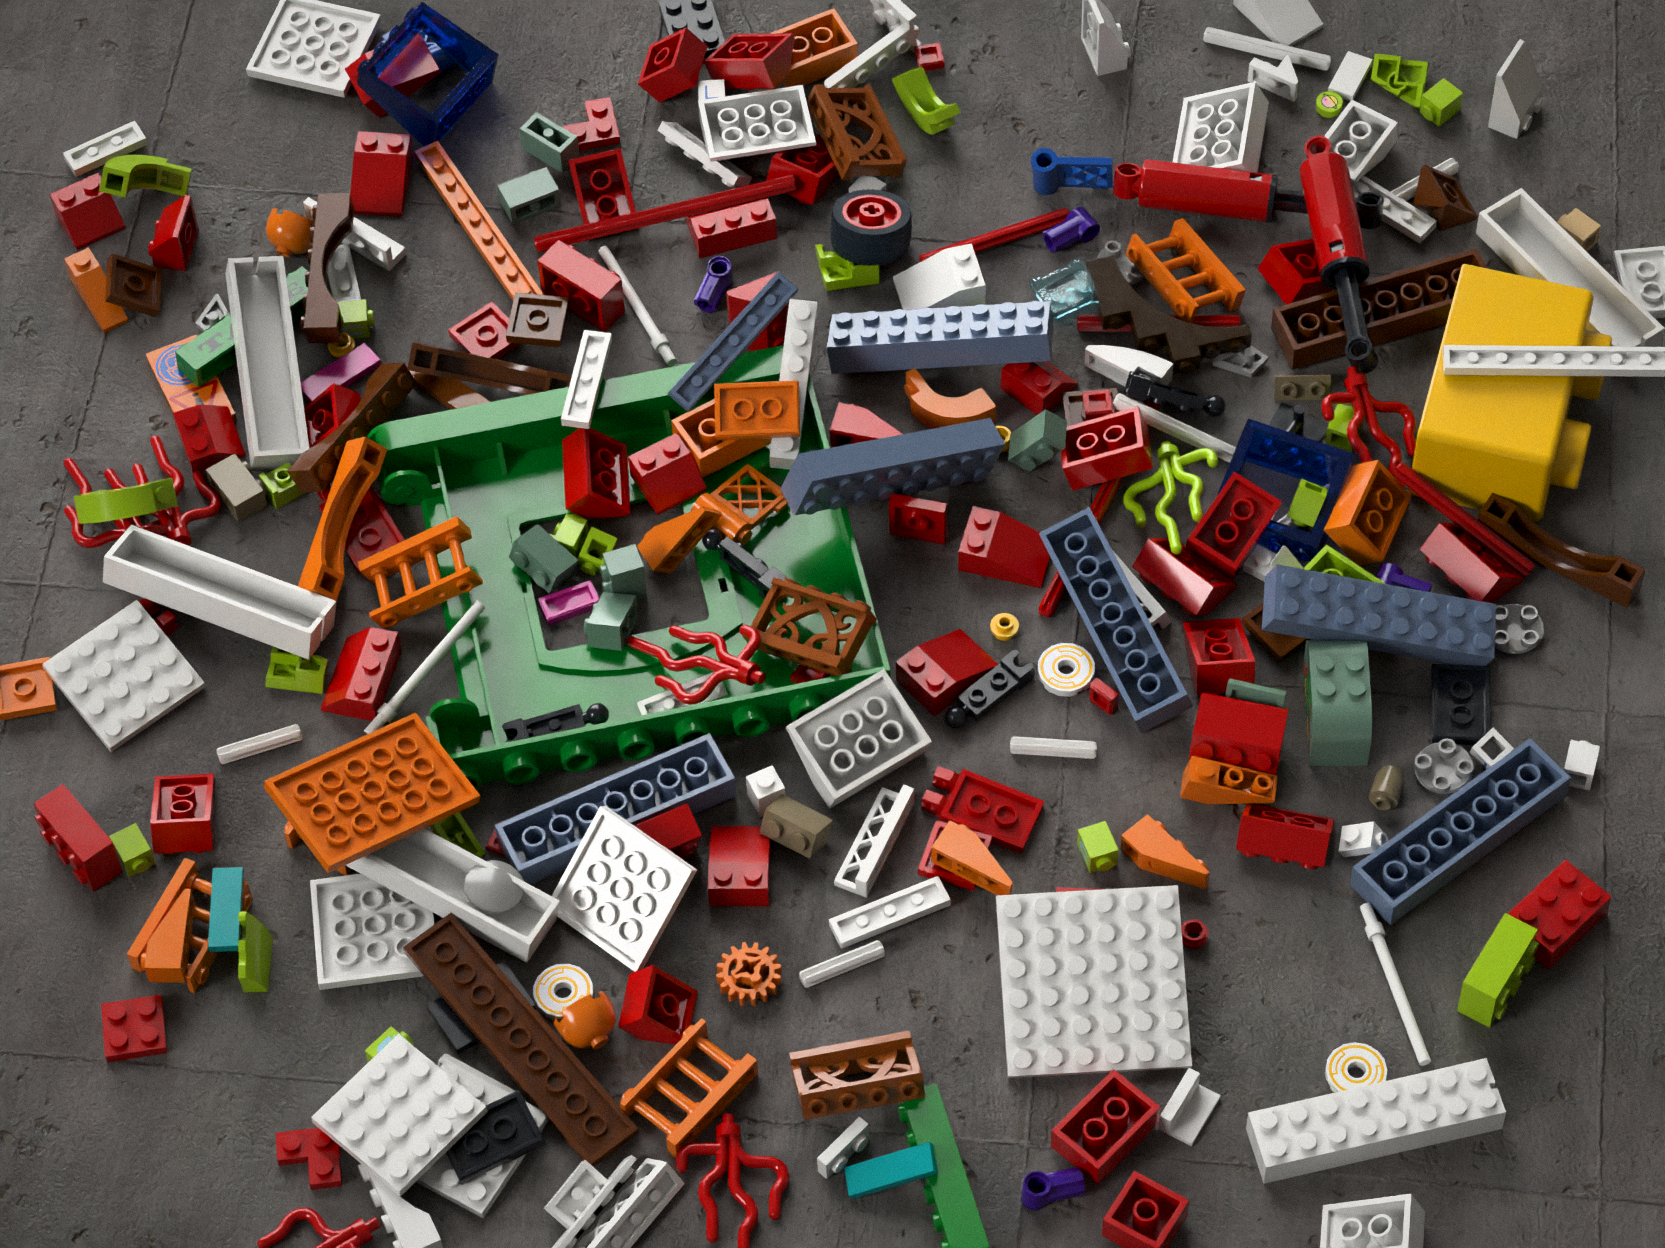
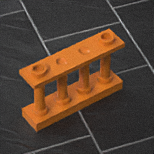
M1183 218L1174 221L1168 238L1145 244L1137 234L1131 236L1125 255L1184 322L1193 324L1198 308L1219 301L1230 312L1239 309L1246 289ZM1173 247L1181 256L1161 262L1154 253ZM1189 265L1197 274L1176 280L1169 271ZM1205 283L1212 292L1193 299L1185 289Z
M458 516L358 562L360 572L373 584L376 583L381 607L369 612V615L382 629L393 627L407 618L459 594L469 592L483 584L482 578L470 566L466 567L461 543L471 539L472 535L470 528ZM450 548L456 572L441 579L436 555ZM425 560L431 584L416 590L411 567ZM401 572L406 596L391 602L386 578Z
M187 858L183 859L129 949L127 956L132 969L143 972L141 970V954L146 953L148 940L184 889H191V891L196 889L211 895L212 883L200 878L195 861ZM246 881L243 884L242 912L247 911L252 902V895ZM195 906L194 919L209 924L210 911ZM191 934L190 947L200 950L193 964H187L185 979L189 991L195 993L199 985L206 982L209 976V968L219 952H209L208 939L205 940Z
M702 1018L695 1025H690L684 1031L682 1039L634 1089L630 1088L623 1094L620 1102L621 1109L628 1117L637 1111L667 1134L668 1153L675 1158L680 1148L687 1143H693L758 1075L757 1060L749 1053L741 1060L735 1061L706 1039L708 1036L707 1024ZM696 1047L728 1070V1074L721 1081L715 1082L686 1060ZM676 1068L708 1091L707 1096L700 1103H694L665 1081ZM657 1089L686 1111L687 1117L680 1124L674 1125L647 1104L645 1100Z

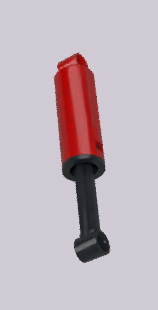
M1318 135L1306 142L1304 151L1307 159L1303 161L1299 171L1320 278L1325 287L1335 289L1338 292L1348 341L1345 346V353L1351 366L1358 367L1359 373L1367 374L1372 372L1378 365V356L1369 337L1358 284L1367 280L1370 274L1347 160L1342 155L1334 152L1328 138Z
M1149 159L1143 161L1142 169L1133 163H1121L1115 167L1113 194L1125 200L1138 197V205L1144 208L1272 223L1274 210L1308 214L1304 193L1277 189L1278 175ZM1373 192L1359 194L1355 198L1361 228L1376 229L1380 227L1384 198Z

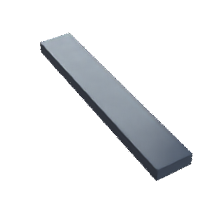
M778 271L668 392V395L687 412L691 411L789 303V300L799 292V288Z

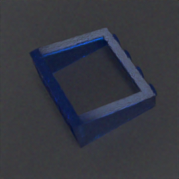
M421 2L416 9L411 8L407 12L404 22L400 26L395 25L388 39L384 43L380 42L375 47L372 57L369 60L364 59L357 69L359 73L357 85L425 147L433 142H440L493 83L499 54ZM421 30L468 73L432 114L378 78Z
M1248 418L1218 494L1234 471L1239 475L1241 474L1246 461L1298 479L1302 478L1322 487L1330 484L1312 533L1272 520L1257 543L1268 547L1274 552H1279L1284 545L1297 559L1310 562L1323 549L1328 538L1324 528L1354 465L1355 454Z

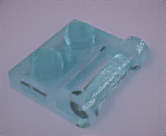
M1079 258L1070 261L1069 265L1041 278L1037 276L1029 280L1030 287L1041 302H1051L1053 320L1094 302L1086 275L1087 272ZM1073 274L1076 277L1075 279L1067 283H1064L1056 288H1053L1049 291L1045 289V287L1054 284L1062 279H1065Z

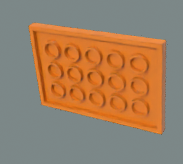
M416 713L280 773L264 782L266 792L327 873L479 803L481 796Z

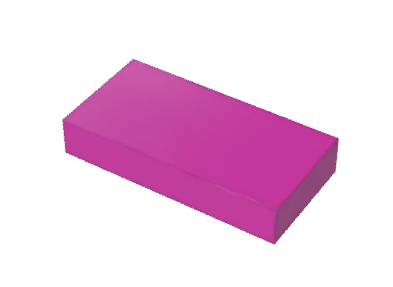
M591 580L538 598V604L548 626L592 611L594 603L599 601V596Z

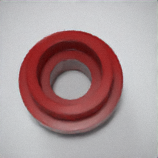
M1192 919L1181 925L1183 946L1190 949H1198L1207 943L1209 932L1201 921ZM1194 933L1197 934L1198 937L1191 938L1188 935Z

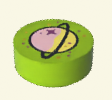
M1327 91L1317 97L1316 111L1321 116L1332 118L1341 113L1343 100L1339 94Z

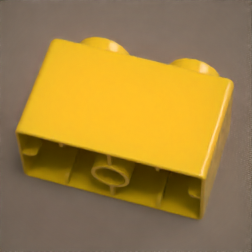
M1463 264L1418 429L1412 469L1459 506L1481 510L1491 494L1494 493L1518 505L1533 522L1540 521L1544 515L1551 485L1577 489L1591 433V425L1567 419L1572 396L1594 401L1599 399L1604 376L1444 375L1442 351L1443 345L1611 346L1612 337L1610 335L1587 331L1594 300L1593 293L1583 288ZM1409 489L1408 492L1410 493V495L1418 496L1415 492Z

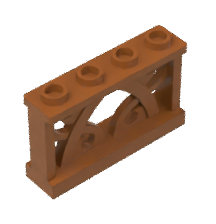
M824 84L814 85L807 99L808 110L841 179L852 180L853 176L892 175L893 178H899L903 168L906 166L907 158L871 85H865L864 88H825ZM848 104H855L853 108L848 107ZM850 120L871 133V138L865 145L858 138L847 134L845 128Z
M774 577L771 581L772 586L751 624V627L758 630L761 635V643L757 650L834 676L851 673L852 669L850 667L872 624H875L877 618L870 611L871 607L859 600H856L855 603L847 601L845 597L837 593L825 594L822 590L812 585H808L807 588L800 586L799 583L790 578L781 580ZM782 598H793L794 602L791 605H786L783 602V608L786 613L780 615L777 608ZM820 612L824 618L827 633L816 634L810 637L804 644H800V632L793 623L808 615ZM774 616L777 620L767 629L772 617ZM846 617L857 619L852 631L839 634V631L847 630L851 626L850 623L843 624ZM789 627L792 630V636L789 639H784L783 636L789 633L786 628ZM742 636L748 643L750 639L745 636ZM822 641V648L820 650L815 649V644ZM840 641H846L840 655L838 656Z
M910 1031L789 1053L792 1078L805 1120L925 1097L923 1074L912 1044ZM859 1072L875 1073L869 1079L854 1082L839 1080L845 1075Z

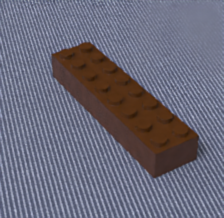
M1473 249L1358 283L1372 345H1378L1445 325L1448 320L1462 265L1468 264L1487 268L1478 250ZM1337 290L1273 309L1271 330L1292 370L1346 354L1345 346L1348 341Z

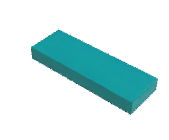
M243 867L213 868L208 939L209 952L238 951V941L241 938V923L238 921V913L242 912Z
M930 1142L844 1167L848 1196L852 1199L938 1174L934 1145Z

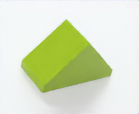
M460 812L431 825L432 833L480 858L486 854Z

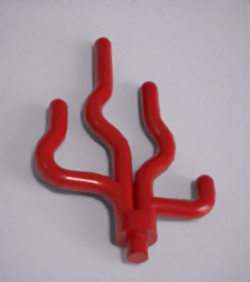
M1351 366L1347 368L1348 377L1344 380L1347 392L1332 393L1323 399L1321 408L1324 419L1326 421L1334 419V404L1352 403L1354 415L1347 427V438L1350 445L1358 453L1361 463L1372 461L1368 447L1358 435V429L1365 417L1372 437L1390 453L1391 458L1388 468L1392 474L1394 469L1402 462L1401 451L1398 444L1381 430L1375 412H1395L1403 417L1405 421L1403 439L1407 454L1413 458L1416 446L1414 438L1416 428L1415 416L1412 410L1401 402H1381L1376 400L1368 389L1366 375L1359 374L1357 366ZM1397 479V481L1405 488L1404 484Z
M154 435L150 439L151 446L161 470L173 479L177 498L185 485L184 477L177 468L171 465L161 438ZM138 463L134 464L132 471L137 484L149 483L143 466ZM197 470L192 475L195 485L200 494L207 498L211 504L208 507L193 509L184 514H181L179 506L167 508L168 512L164 509L158 510L154 513H149V515L158 518L161 521L160 525L139 528L160 536L166 535L171 540L190 546L192 539L187 529L188 524L195 520L206 519L216 515L222 506L221 498L215 490L208 486L204 474ZM133 517L124 518L123 524L126 530L130 525L138 527Z
M66 458L63 463L64 467L79 486L80 494L92 492L89 481L74 460ZM109 468L104 471V476L113 489L127 487L113 469ZM71 505L64 508V513L72 524L74 541L82 547L97 548L118 540L126 531L123 524L124 519L113 520L118 529L106 531L95 537H87L83 534L84 524L79 523L75 508ZM140 516L133 517L138 527H149L161 524V521L157 519L143 526L139 519Z
M676 625L669 628L671 636L693 644H713L720 661L701 655L691 656L683 660H674L668 651L660 646L634 636H629L626 639L627 646L658 658L663 667L668 670L680 672L695 667H703L715 672L694 693H687L679 682L663 675L656 676L655 684L670 690L675 698L683 704L693 705L704 701L710 696L715 687L724 680L734 679L745 685L752 686L755 683L763 684L766 679V674L760 672V666L749 661L761 643V635L758 630L748 625H742L739 629L740 634L750 640L738 657L728 653L723 637L717 633H695Z
M733 1114L722 1115V1123L716 1126V1142H693L682 1146L676 1155L675 1168L679 1173L686 1172L688 1158L691 1155H716L714 1168L704 1176L698 1188L699 1201L706 1211V1238L710 1243H715L719 1238V1213L710 1191L713 1184L721 1179L726 1172L728 1165L730 1193L746 1211V1218L738 1231V1248H750V1235L757 1224L759 1213L752 1197L741 1187V1164L751 1168H769L777 1173V1180L771 1188L769 1195V1217L772 1220H778L781 1217V1198L789 1184L790 1176L788 1168L780 1159L772 1156H754L744 1152L741 1147L740 1125L734 1123Z
M308 1207L297 1208L285 1215L275 1230L260 1238L257 1246L258 1248H269L288 1235L293 1225L300 1220L309 1221L315 1231L325 1240L313 1248H359L373 1240L371 1233L381 1228L376 1217L366 1222L359 1218L344 1229L334 1230L327 1226L323 1218L315 1210Z

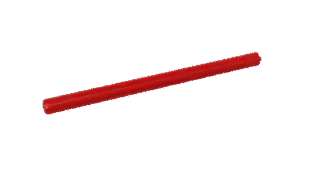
M788 175L535 236L534 243L536 250L541 252L549 250L558 240L566 245L575 244L795 191L796 183L793 175Z
M1150 398L1144 402V405L1157 411L1159 410V404L1152 402ZM1124 477L1102 483L1090 507L1099 525ZM1058 570L1039 605L1038 613L1047 618L1053 616L1067 589Z

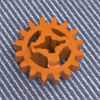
M743 942L742 949L737 950L736 947L732 946L731 955L725 953L721 955L722 963H717L718 974H716L717 984H720V992L722 994L728 993L730 1002L739 998L740 1006H743L746 1000H750L752 1006H756V999L760 998L763 1002H767V993L776 994L775 985H781L780 974H782L781 964H778L777 955L770 956L769 947H765L761 951L758 949V943L755 942L752 948H748L746 942ZM769 972L768 978L763 983L762 980L767 977V973Z

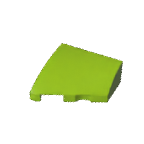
M1375 54L1371 81L1414 108L1420 109L1429 63L1403 60L1401 56Z
M815 245L817 260L826 291L879 284V265L868 266L849 262L841 258L836 252L825 251L824 245Z
M273 646L265 687L323 694L328 659L319 655H312L308 660Z
M246 911L239 912L238 921H240L243 931L242 939L238 941V979L244 992H268L273 937L264 924Z

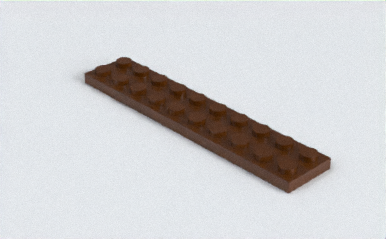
M452 913L403 947L405 955L532 1103L544 1113L550 1124L582 1161L586 1160L595 1167L639 1133L638 1127Z

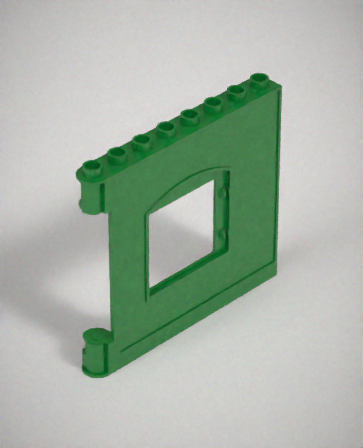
M784 345L743 353L716 384L779 381ZM694 363L602 380L590 427L626 444L630 504L644 502L647 499L630 476L628 457L673 435L671 420L687 413V411L668 395V392ZM810 374L807 385L800 453L830 448ZM714 386L693 409L715 398ZM569 387L390 421L372 429L367 435V438L387 448L378 475L381 494L385 501L396 505L406 503L407 507L421 505L426 530L458 516L471 531L472 538L462 542L461 547L466 567L470 566L482 578L483 584L469 592L459 594L441 603L447 634L476 601L483 604L485 609L451 647L461 698L445 699L435 703L430 708V716H427L426 720L428 729L476 790L481 787V784L506 780L511 784H524L534 780L540 772L563 768L568 772H582L592 768L599 760L618 756L628 761L641 760L650 756L654 749L677 744L681 746L709 733L712 737L736 733L740 737H755L764 733L771 725L798 720L885 669L891 679L890 665L879 625L876 621L875 624H872L850 667L852 669L851 673L838 676L830 675L828 678L795 684L790 681V675L800 664L756 650L749 661L758 664L760 672L766 674L763 684L755 683L752 686H748L734 679L724 680L722 682L729 698L641 715L637 702L667 691V689L655 684L656 676H666L682 685L714 671L703 667H695L680 672L671 671L663 667L658 658L627 646L626 643L622 651L588 647V644L554 651L546 649L530 576L517 567L509 558L515 540L521 536L520 528L523 525L563 518L566 514H575L565 508L562 440L579 429L577 427L562 426L561 423ZM770 443L703 477L702 479L707 489L704 493L711 494L746 464L752 466L780 487L790 469L770 467ZM748 475L740 481L741 485H757L756 481ZM725 493L721 496L727 501L738 500L737 493ZM741 493L742 500H758L757 493ZM761 493L762 500H774L777 498L773 493ZM702 494L682 503L684 514L691 512L693 504ZM788 505L779 513L776 511L771 513L751 530L752 536L743 546L754 558L763 560L769 569L774 566L787 578L799 583L800 586L807 588L808 585H812L822 590L825 594L837 593L845 597L847 601L854 603L856 600L862 601L871 607L870 611L876 617L846 506L836 510L818 511L811 515L801 514L794 516ZM742 508L743 513L750 518L759 513L758 508ZM701 539L693 548V553L709 617L704 621L679 625V627L695 633H717L723 637L728 653L738 657L747 644L739 629L742 625L751 626L764 599L759 596L757 587L720 559V552L718 550L711 551L706 549ZM450 548L436 555L441 579L456 572ZM720 581H725L727 592L721 593ZM782 598L777 608L780 615L786 613L783 608V602L786 605H791L794 602L793 598ZM820 612L808 615L793 623L800 632V644H804L810 637L816 634L827 633L826 624ZM774 616L772 617L767 629L777 620ZM846 617L843 624L850 623L851 626L847 630L839 631V634L852 631L857 619ZM787 627L786 630L789 633L783 636L784 639H789L792 636V630ZM669 628L629 635L662 647L668 651L674 660H683L691 656L701 655L720 661L713 644H693L671 636ZM822 641L815 644V649L820 650L822 648ZM840 641L838 656L840 655L846 641ZM594 703L605 705L609 711V718L606 723L596 725L587 723L586 727L508 742L509 740L502 728V725L519 718L526 720L580 704L583 713L587 712L589 706Z

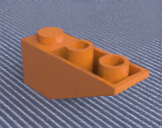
M1192 756L1183 772L1180 798L1204 804L1274 803L1277 775Z
M1147 814L1121 835V851L1140 869L1202 889L1208 887L1210 872L1206 864L1200 859L1196 860L1188 852L1183 842L1175 840L1170 836L1160 821H1154Z

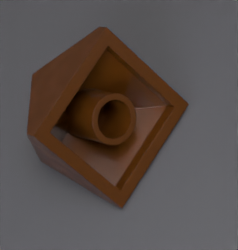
M1426 164L1421 167L1413 205L1428 211L1431 217L1437 220L1436 226L1439 231L1469 223L1478 218L1456 178Z

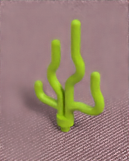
M1164 441L1157 450L1158 471L1149 478L1131 485L1123 496V503L1126 509L1134 514L1136 525L1140 528L1145 527L1147 524L1145 511L1142 505L1134 499L1139 493L1164 482L1165 494L1155 508V517L1158 523L1166 528L1171 552L1178 555L1182 552V545L1177 525L1174 519L1166 514L1167 509L1176 497L1177 489L1174 477L1182 483L1192 485L1189 495V507L1192 519L1195 522H1200L1203 517L1200 498L1204 491V484L1200 477L1185 472L1183 467L1207 459L1208 465L1215 468L1218 466L1219 461L1215 451L1209 448L1197 449L1180 456L1177 446L1169 441Z

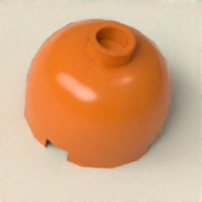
M272 209L266 224V235L269 242L277 247L275 252L290 258L292 254L301 255L307 253L308 249H312L313 243L310 240V228L313 221L287 210H284L283 214H276L278 209Z
M599 991L600 997L593 999L591 994L584 996L561 1012L564 1018L560 1022L557 1019L554 1020V1027L566 1043L576 1048L584 1049L592 1046L593 1049H598L609 1041L607 1036L614 1029L616 1015L612 1002L605 992Z

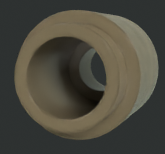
M1386 765L1376 773L1369 794V800L1377 809L1390 810L1398 805L1405 783L1403 772L1399 768Z

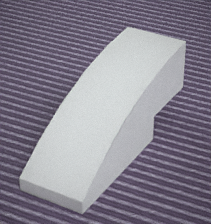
M1088 345L1085 349L1086 367L1123 386L1126 385L1130 371L1149 375L1153 382L1169 385L1172 381L1173 363L1158 356L1135 349L1107 345Z

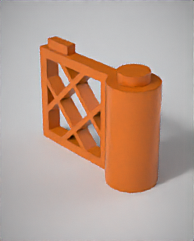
M746 464L711 494H702L693 504L691 511L700 507L720 510L723 515L711 529L720 530L724 539L729 537L735 543L739 542L745 545L752 536L751 530L774 511L779 513L789 504L780 486L749 464ZM748 475L756 481L757 485H741L740 481ZM725 493H737L738 500L727 501L721 496ZM741 493H757L758 500H742ZM761 493H773L777 498L774 500H762ZM742 508H758L759 513L750 518L743 513Z

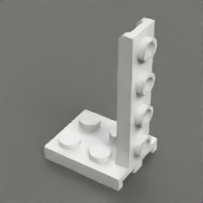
M870 0L873 4L875 20L880 25L884 24L890 33L824 81L825 88H855L857 85L864 83L876 71L886 67L899 54L905 53L909 48L914 52V46L922 45L916 39L920 34L919 28L913 23L917 19V15L901 0Z

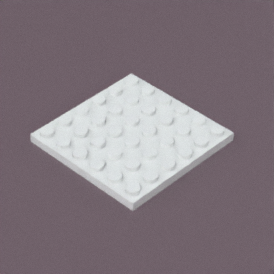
M1178 885L996 895L1008 1078L1110 1073L1113 1069L1117 1072L1192 1067Z

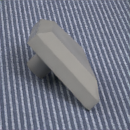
M215 294L195 322L196 327L202 332L220 322L226 315H230L219 294Z
M1250 345V347L1242 352H1227L1215 358L1213 366L1252 377L1268 362L1269 357Z

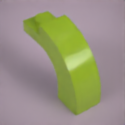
M923 67L911 69L892 78L904 107L923 131L933 135L956 124L953 116L961 113L957 103L945 104L937 97Z
M148 155L117 156L105 163L99 191L126 198L128 192L133 189L149 188L184 196L188 193L192 169L167 163L168 159Z
M172 478L126 488L98 490L73 496L80 524L130 518L178 506Z

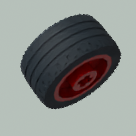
M863 189L845 194L836 201L831 214L830 237L833 249L841 258L859 265L874 266L893 263L907 253L911 241L912 216L909 205L901 197L883 190Z

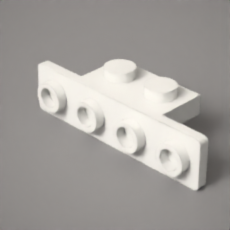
M633 1155L623 1159L608 1179L586 1160L579 1164L544 1207L549 1214L566 1228V1231L552 1248H572L575 1245L577 1239L574 1236L581 1228L586 1230L597 1217L593 1214L599 1205L604 1207L615 1195V1192L612 1190L618 1182L624 1183L633 1173L634 1169L631 1166L636 1161Z

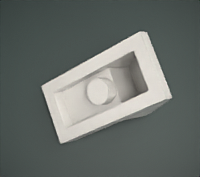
M1289 55L1285 56L1278 67L1255 57L1249 64L1248 82H1256L1259 87L1294 102L1297 99L1298 79Z
M1257 545L1244 563L1243 571L1265 582V576L1277 564L1303 569V567L1284 545L1277 554Z

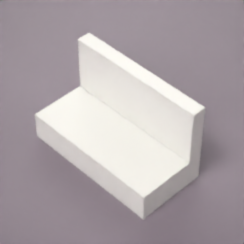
M1188 1068L1160 1115L1159 1130L1192 1146L1220 1100L1221 1095L1199 1085L1200 1073Z

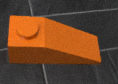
M89 247L64 259L70 280L104 333L129 322L121 306L105 302L106 276Z
M700 507L654 526L644 535L637 548L653 571L672 574L723 514L720 510Z
M949 821L932 846V863L995 895H1012L1013 882L976 833L966 825H958Z
M191 889L183 890L148 940L146 953L141 954V970L146 972L149 982L185 983L195 910V901Z

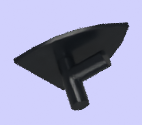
M1281 403L1270 422L1269 429L1270 449L1275 460L1294 458L1317 446L1326 435L1328 423L1306 414L1305 408L1302 405H1296L1293 408Z

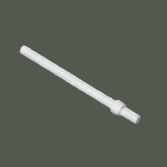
M602 246L598 252L608 269L616 272L622 279L623 293L651 337L653 348L657 353L661 354L669 367L674 366L677 363V359L669 348L670 342L658 330L608 246Z
M476 601L387 704L383 703L377 710L378 715L364 730L366 734L382 728L386 722L390 723L397 715V709L485 609L483 604Z
M1364 903L1360 906V910L1366 923L1365 931L1369 941H1373L1419 1065H1427L1431 1062V1059L1384 939L1386 935L1382 923L1378 922L1371 903Z

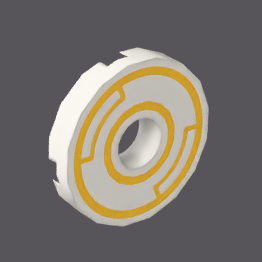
M1060 643L1053 645L1045 650L1038 660V678L1044 684V688L1055 695L1068 697L1078 695V692L1088 689L1090 683L1094 680V660L1087 650L1076 644ZM1069 666L1074 671L1070 674H1063L1059 671V668Z
M556 964L545 969L537 977L533 986V998L538 1011L551 1020H554V1018L558 1020L563 1019L564 1017L561 1012L584 996L591 994L593 997V983L589 975L580 967L571 964ZM560 988H568L572 991L566 998H560L555 995Z
M1356 1042L1343 1044L1333 1050L1327 1059L1325 1077L1330 1085V1089L1334 1093L1386 1081L1387 1067L1385 1059L1376 1049L1367 1044ZM1352 1067H1358L1364 1071V1075L1360 1078H1354L1349 1075L1348 1070Z

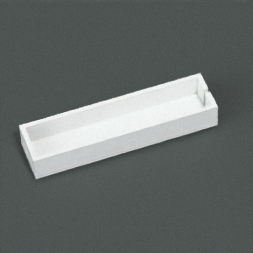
M1522 188L1479 213L1476 234L1517 275L1583 288L1593 293L1594 300L1587 331L1610 335L1612 337L1611 346L1661 347L1665 328Z
M283 256L258 257L256 275H251L254 263L253 257L228 258L226 282L251 470H275L287 462L292 466L301 454L309 449L284 258Z
M130 525L104 556L103 583L308 660L320 646V641H323L334 627L335 600L134 525Z
M425 828L346 865L442 918L452 913L468 932L526 963L558 916L560 900L511 874L509 875L512 881L524 890L522 899L515 907L508 911L500 912L496 916L485 915L482 910L475 907L468 900L464 891L465 878L475 865L488 869L498 867Z
M1487 1058L1248 1112L1246 1131L1263 1183L1265 1184L1499 1130L1503 1127L1506 1110L1498 1088H1494L1495 1080Z

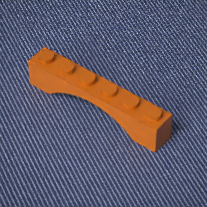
M367 437L353 439L346 443L298 583L300 588L335 601L345 577L343 567L344 550L351 523L363 497L379 475L387 452V448Z

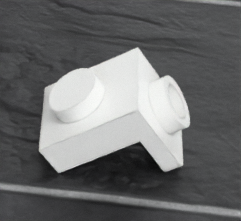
M1374 821L1342 826L1339 853L1343 857L1371 854L1388 842V837Z

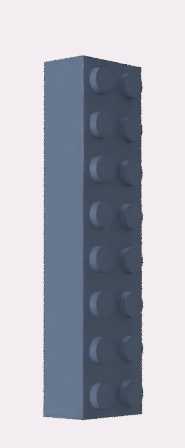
M1007 302L994 305L978 304L962 307H926L913 310L896 309L881 312L868 311L864 313L844 312L832 314L827 342L831 374L1051 361L1054 333L1051 302Z
M991 418L800 453L797 455L780 489L794 516L801 514L811 515L827 509L836 510L842 506L852 504L861 505L878 499L886 500L890 498L891 493L911 495L914 492L933 491L939 487L949 485L958 486L961 483L970 481L979 482L988 477L1005 443Z
M1090 507L1040 532L1039 535L1141 733L1194 707Z
M1278 564L1265 576L1263 631L1313 640H1366L1369 650L1454 665L1486 666L1494 659L1496 604Z
M709 733L496 824L497 841L508 864L520 873L524 882L532 885L566 870L600 806H607L634 826L687 803L694 815L736 797L735 777Z
M1529 738L1353 866L1350 885L1367 903H1371L1373 909L1389 925H1392L1565 798L1568 793L1571 777Z

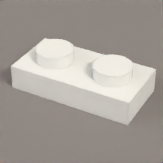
M858 1117L817 1158L818 1172L823 1177L828 1179L834 1172L839 1173L846 1166L848 1158L855 1151L858 1153L865 1148L869 1142V1124L861 1117Z

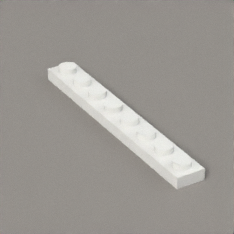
M1443 345L1442 351L1444 375L1665 377V347Z

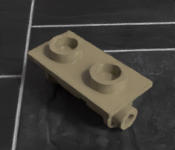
M1279 373V375L1273 377V387H1275L1274 401L1323 400L1330 394L1331 375H1324V373H1320V375H1282V373Z

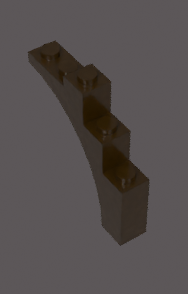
M1114 255L1087 261L1086 275L1102 329H1120L1125 325H1130L1137 350L1150 352L1160 347H1165L1168 360L1173 363V374H1188L1195 369H1200L1201 358L1211 359L1227 352L1239 353L1250 347L1252 333L1249 325L1209 327L1181 321L1164 314L1136 293L1122 275Z

